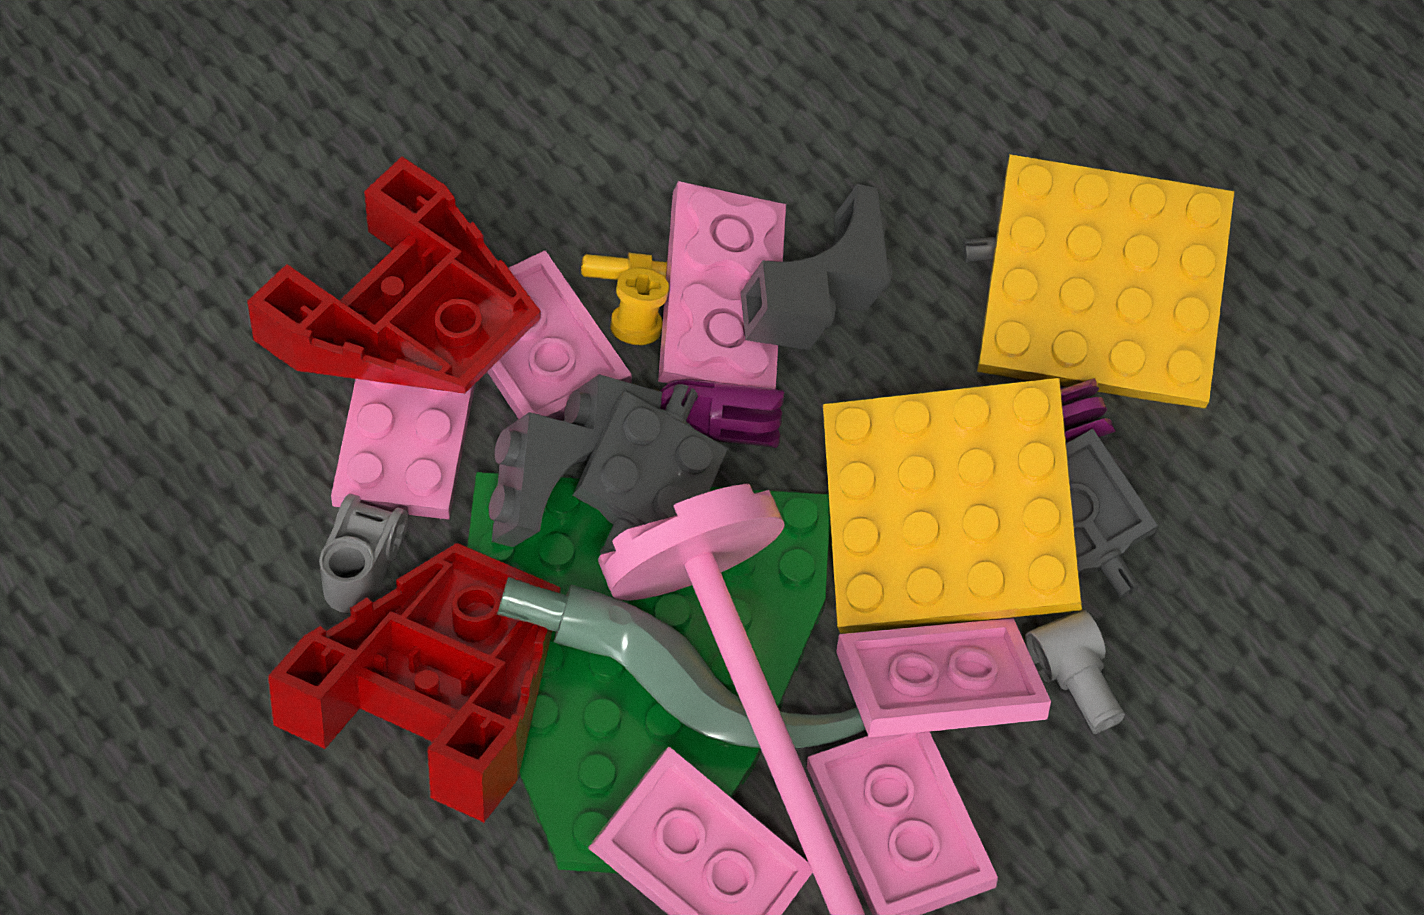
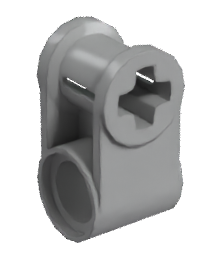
M348 494L344 498L337 513L332 532L324 549L321 551L319 559L323 593L326 602L331 608L339 612L350 613V607L363 599L368 598L371 601L375 599L391 561L396 558L405 538L409 516L407 510L396 508L391 512L361 503L360 496ZM347 573H355V574H358V575H356L355 577H351V578H341V577H339V576H341V575H343V574H347Z

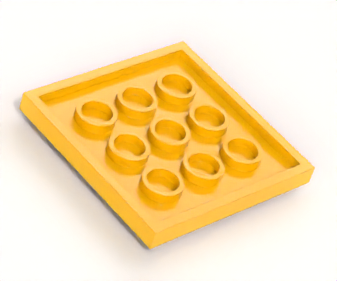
M1010 154L1006 167L977 372L1030 381L1059 378L1060 386L1066 387L1095 378L1099 387L1097 392L1206 408L1210 400L1234 191Z
M1059 378L823 404L837 627L840 634L1082 610Z

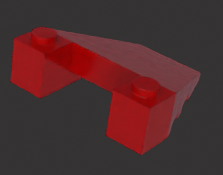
M401 156L364 191L368 232L393 250L340 300L286 264L247 300L253 340L296 371L465 394L541 319V311L502 259L498 261L484 243V236L474 222L469 223L455 205V197L446 185Z
M456 543L396 579L397 588L372 603L371 600L365 598L350 607L351 616L326 631L323 627L319 626L304 635L268 675L273 725L326 749L358 710L362 709L430 740L432 744L427 748L430 798L484 823L518 781L552 635V630L497 615L508 577L557 593H561V587Z

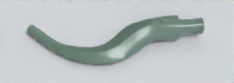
M508 577L497 615L522 620L556 631L555 643L612 657L623 665L667 712L686 726L710 738L738 746L760 748L740 698L732 694L714 676L687 638L672 626L636 606L586 588L570 584L567 595ZM857 707L841 713L825 715L780 712L795 749L835 742L866 730Z

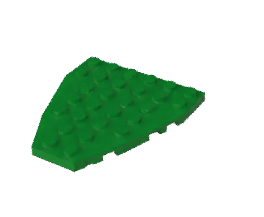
M476 472L468 548L561 587V594L567 595L570 584L613 597L598 562L601 548L604 546L613 524L598 509L572 496L580 479L561 477L546 503L540 531L515 547H510L492 542L494 520H491L489 517V503L498 485L499 473ZM711 487L710 491L717 490V489H721V488H720V487ZM753 490V493L756 494L766 490ZM770 491L785 524L783 531L764 549L721 573L779 711L794 672L798 670L803 659L804 650L813 629L819 623L825 609L830 525L829 494ZM692 585L655 597L639 600H620L636 606L669 624L687 638L714 676L732 694L739 697ZM552 631L519 775L529 796V803L537 822L541 824L545 833L547 845L558 870L617 873L588 847L664 750L668 747L672 748L731 798L741 784L744 785L762 750L761 748L738 746L710 738L691 729L667 712L634 676L615 659L555 643L556 631Z

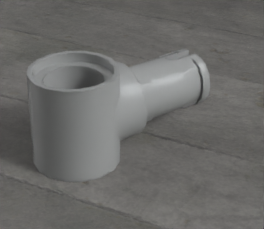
M1082 609L1081 611L1073 612L1026 633L1025 642L1034 664L1040 663L1043 670L1038 671L1040 676L1048 683L1057 680L1061 689H1069L1093 734L1111 728L1123 720L1125 712L1101 673L1104 668L1102 660L1105 658L1106 653L1101 632L1092 616L1086 610Z

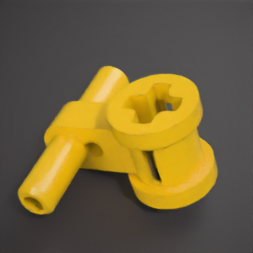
M628 253L627 258L585 254L582 257L581 274L583 277L618 280L616 293L620 299V306L613 311L610 329L613 335L619 340L632 345H647L655 342L661 335L663 324L659 314V307L666 302L669 292V283L666 280L667 262L652 261V255Z

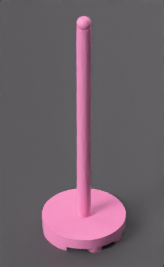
M750 484L734 485L713 490L673 505L677 516L633 527L620 533L612 540L616 551L602 554L598 559L612 596L619 600H639L693 586L830 915H865L721 574L764 549L783 531L785 524L771 492L766 490L754 494Z

